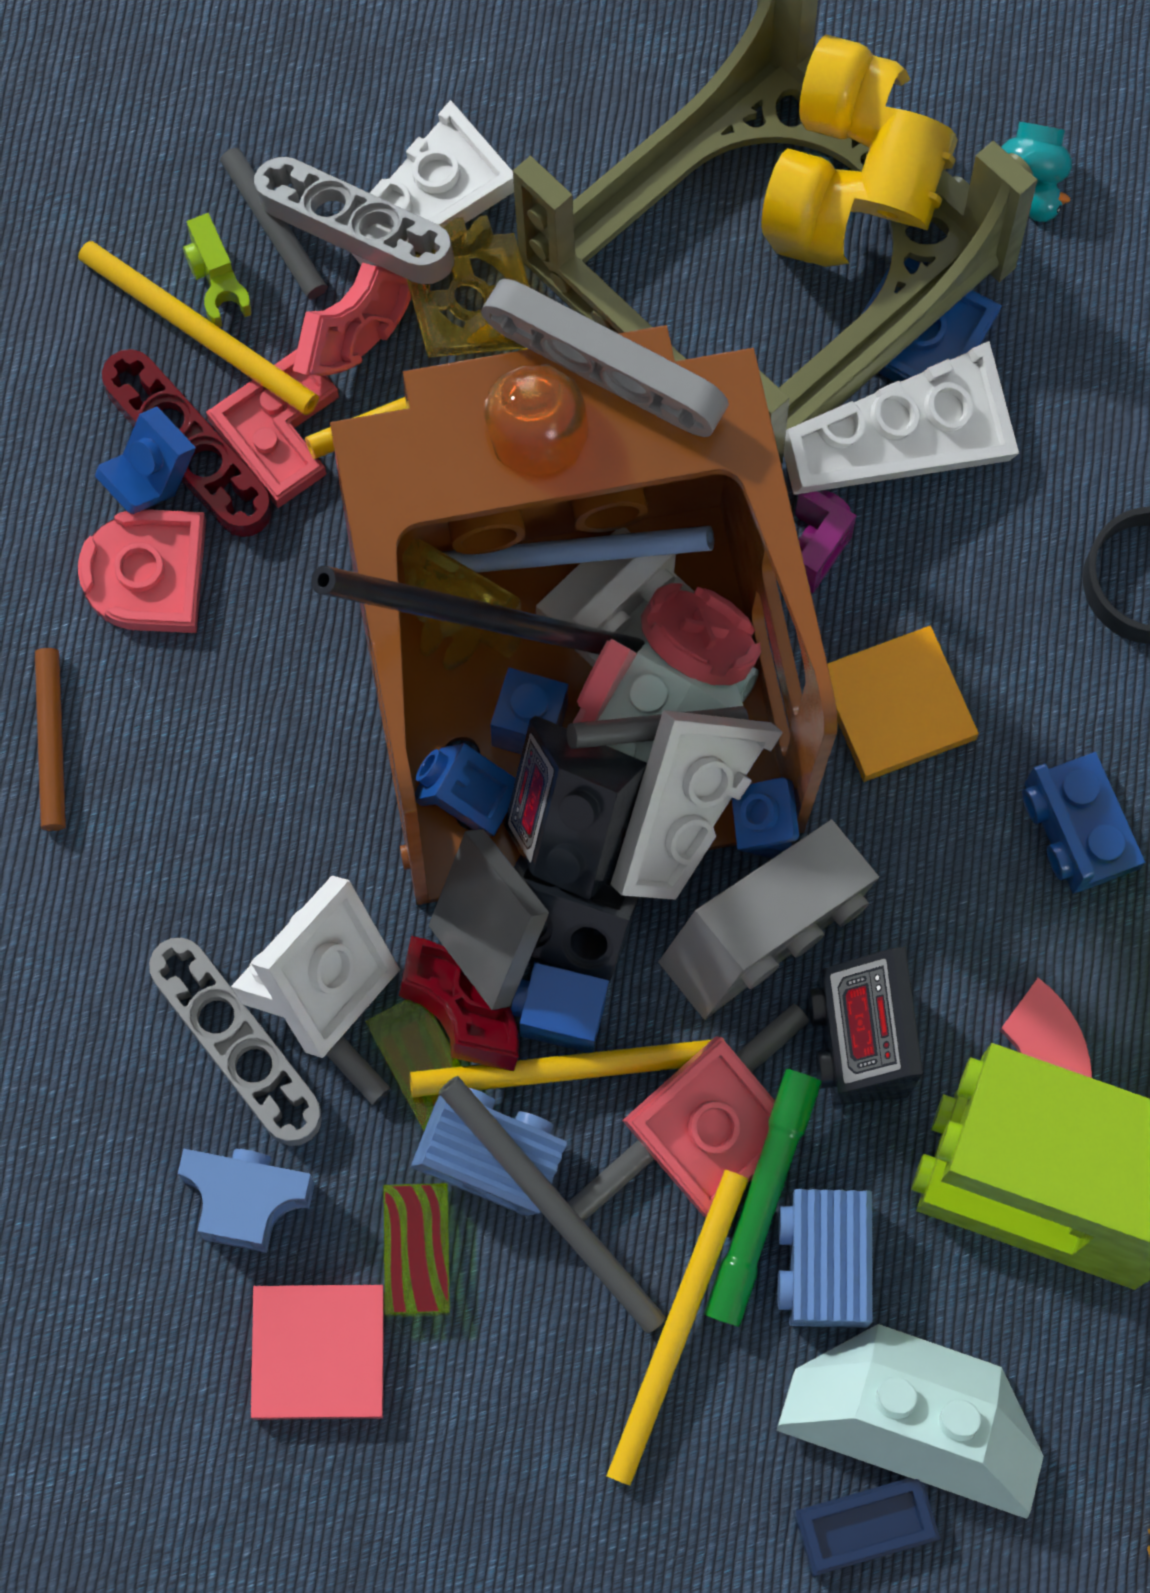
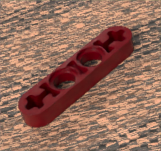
M133 349L120 350L112 354L104 363L102 381L106 394L114 406L133 427L140 413L154 407H158L161 411L164 409H174L183 414L185 420L179 430L196 447L193 456L201 451H212L221 457L222 465L215 474L208 477L196 476L187 467L182 482L229 533L246 537L261 532L269 523L272 514L269 495L262 482L147 355ZM127 371L132 376L139 374L143 389L149 395L143 404L140 395L131 385L124 384L121 386L119 378L121 373ZM230 481L234 492L243 501L247 502L255 498L253 500L254 514L247 516L244 512L239 511L232 515L234 512L232 500L224 490Z

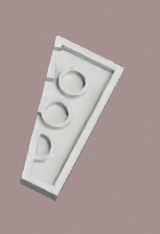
M989 341L972 348L967 353L954 359H947L935 364L913 377L887 385L874 394L856 402L851 401L787 429L784 446V458L794 495L1006 462L1019 454Z

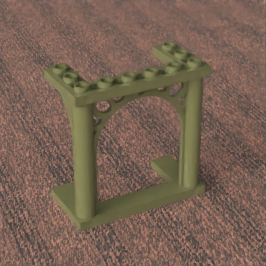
M757 0V10L747 30L730 56L710 81L679 112L575 200H573V195L531 155L512 170L519 259L572 310L616 333L652 328L648 322L585 263L690 173L717 155L732 149L760 143L793 144L825 153L842 162L853 171L862 172L863 165L861 160H866L869 151L868 147L851 138L838 139L808 131L802 123L795 127L785 126L780 122L776 114V106L785 96L792 95L800 102L805 73L813 53L818 0ZM762 106L764 125L761 127L747 125V121L757 118V111L755 110ZM995 141L990 142L975 157L970 185L959 176L952 177L943 169L935 192L942 198V202L939 208H935L931 222L942 230L947 237L936 244H919L906 236L905 230L909 225L888 220L892 239L891 265L882 289L869 308L779 388L759 370L781 467L783 464L787 429L840 407L989 274L1000 283L1016 268L1037 184V179L1033 176L1031 168L1020 156L1014 153L1008 154ZM908 258L920 262L919 268L914 274H910L904 265ZM923 262H932L927 267L923 264ZM897 286L902 288L898 293H895ZM672 346L675 361L685 360L686 358Z

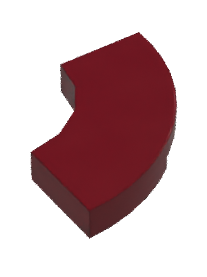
M411 935L398 996L422 1005L440 1020L450 1037L451 1058L514 1071L518 1059L519 1040L515 1018L510 1007L491 1010L444 946Z

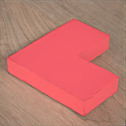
M297 350L276 363L275 366L319 395L318 404L310 414L304 415L254 380L206 412L208 421L227 445L262 482L269 498L277 508L326 475L325 466L318 458H312L305 441L294 428L339 398L338 389L327 375L314 376L293 371Z

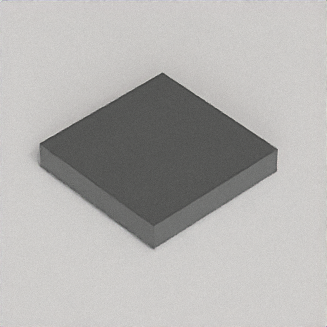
M484 829L465 831L428 926L491 1010L510 1007L549 912Z

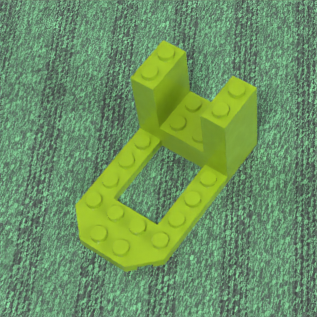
M991 1043L982 1055L981 1061L970 1057L954 1097L943 1094L937 1108L931 1130L940 1133L941 1137L934 1157L923 1154L911 1187V1190L921 1193L916 1211L1134 1290L1150 1280V1099Z

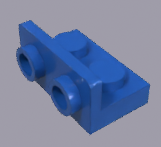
M1096 752L1048 769L1045 763L1033 767L1024 783L1026 789L1022 790L1023 802L1033 823H1042L1051 843L1047 846V856L1053 872L1059 880L1067 879L1073 894L1132 873L1143 867L1146 862Z

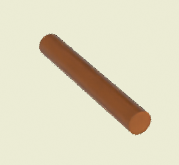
M41 648L35 651L40 822L42 830L59 831L66 828L60 656L58 649Z

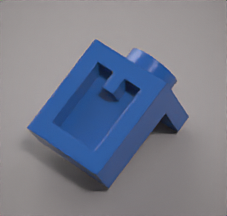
M154 407L139 414L123 454L99 464L95 477L128 513L135 514L175 496L196 447L158 407Z
M461 743L433 750L424 759L416 774V780L420 784L414 795L415 801L419 805L435 804L471 829H484L488 836H495L508 812L515 777L467 744Z
M781 777L753 783L748 786L740 800L732 797L737 850L774 858L791 847L792 841L798 839L799 829L794 786L790 779Z

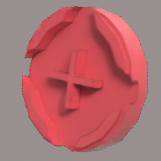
M670 583L658 588L641 614L642 632L651 648L668 665L698 681L711 685H733L744 680L761 653L760 642L755 644L751 638L755 629L749 618L731 601L706 588L697 586L694 593L680 590L683 586L681 583Z

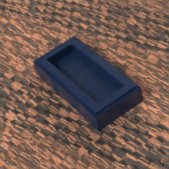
M903 1479L793 1512L812 1577L941 1540L924 1483L918 1479Z

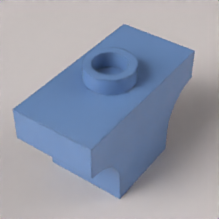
M183 1149L178 1175L184 1184L196 1188L202 1195L203 1209L198 1232L204 1240L266 1253L272 1229L278 1219L291 1210L310 1208L315 1185L311 1174L270 1166V1156L245 1149H234L232 1158Z

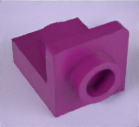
M822 490L820 493L814 491L799 494L795 512L797 518L809 524L798 540L812 594L851 540L857 516L850 512V507L842 498L826 490Z

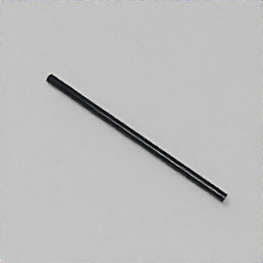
M329 566L318 567L311 578L312 588L321 595L598 655L601 653L607 640L610 641L611 639L635 653H638L645 644L642 639Z

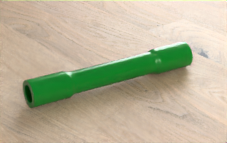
M785 1070L768 1120V1133L728 1252L720 1262L703 1315L737 1327L741 1325L758 1274L757 1264L798 1142L805 1134L822 1081L794 1070Z

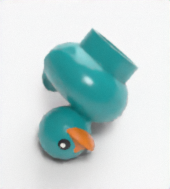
M1019 121L1016 138L1009 139L1001 148L1008 154H1017L1031 168L1033 176L1037 179L1029 217L1037 222H1047L1058 215L1062 205L1071 201L1070 197L1060 192L1057 187L1059 182H1062L1069 176L1072 169L1071 155L1062 146L1065 130Z

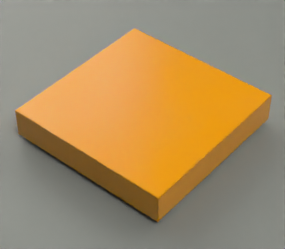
M931 625L827 664L835 697L837 722L863 782L975 741L979 735Z

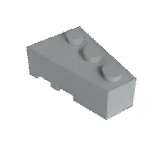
M831 819L696 909L658 963L705 1020L747 987L752 989L766 980L778 969L779 963L792 954L797 958L807 952L823 938L825 934L822 930L835 921L842 927L858 916L869 905L864 895L877 881L879 876Z

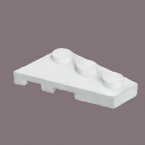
M663 710L611 885L623 896L676 900L716 838L713 826L732 797L737 800L741 799L752 781L746 776L763 748L771 751L783 732L771 722Z

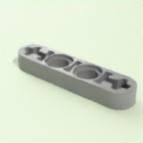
M276 157L266 161L258 168L254 175V185L260 204L268 214L412 282L420 284L436 283L448 276L454 267L455 257L447 231L440 225L289 157ZM292 183L294 189L288 187V185ZM328 201H338L345 204L342 211L330 217L319 216L315 213L321 204ZM376 223H386L393 227L388 235L380 239H369L362 235L365 229ZM433 249L436 250V253H435V254H432V253H430V252H431ZM415 251L422 255L419 258L416 257Z
M509 279L499 280L481 310L482 316L487 323L507 338L691 434L702 437L710 436L729 406L728 399L723 392L704 378L517 281Z
M170 938L160 943L153 951L149 961L150 974L158 990L276 1141L288 1146L302 1145L310 1141L319 1131L322 1115L319 1103L309 1087L247 1007L240 1002L233 989L198 945L185 938ZM174 955L181 961H185L190 957L195 959L190 963L189 969L201 988L206 985L209 979H212L215 983L213 986L198 991L187 1006H183L180 1001L192 996L181 979L177 976L171 977L168 980L163 978L170 971L166 961ZM212 1001L226 1002L234 1009L232 1025L221 1033L207 1032L199 1025L201 1010ZM254 1049L265 1051L272 1058L270 1074L260 1082L250 1083L241 1079L237 1074L236 1065L242 1054ZM284 1076H287L291 1083L281 1086L280 1089L290 1104L294 1107L302 1103L309 1106L303 1112L306 1124L298 1130L291 1124L284 1125L282 1128L276 1125L281 1120L282 1114L270 1095L262 1105L258 1104L255 1100L257 1097L272 1092Z

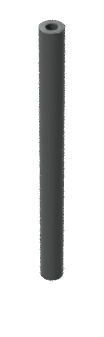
M793 1003L740 1049L736 1055L753 1073L810 1021L806 1014ZM637 1140L571 1198L568 1204L583 1221L587 1220L648 1166L654 1158L641 1142Z
M455 1076L439 1090L440 1096L645 1333H651L656 1330L666 1318L662 1311L461 1078Z

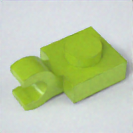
M209 213L186 221L191 244L183 246V251L195 280L206 277L210 286L204 298L208 320L218 327L223 326L218 308L226 301L236 302L240 306L244 317L250 316L251 304L248 292L239 284L233 273L230 259Z

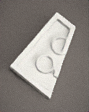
M451 100L438 114L439 122L424 139L418 137L407 149V159L391 178L381 179L370 192V194L440 225L448 234L514 192L513 171ZM376 223L365 229L362 235L369 239H380L388 235L393 227L386 223ZM351 253L355 257V259L360 263V265L362 263H366L378 266L366 259H363Z

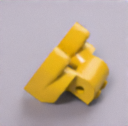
M826 34L817 43L808 63L802 85L799 107L801 122L808 131L838 139L851 138L868 147L869 151L862 172L835 169L830 161L822 157L789 148L781 154L769 180L761 219L763 235L776 254L807 263H815L824 267L849 264L844 254V237L850 212H862L928 230L934 210L939 208L942 202V198L935 192L943 169H951L954 166L956 159L953 157V153L958 139L951 128L937 120L915 112L886 107L893 84L902 86L911 80L907 70L897 61L874 56L868 47L860 43Z

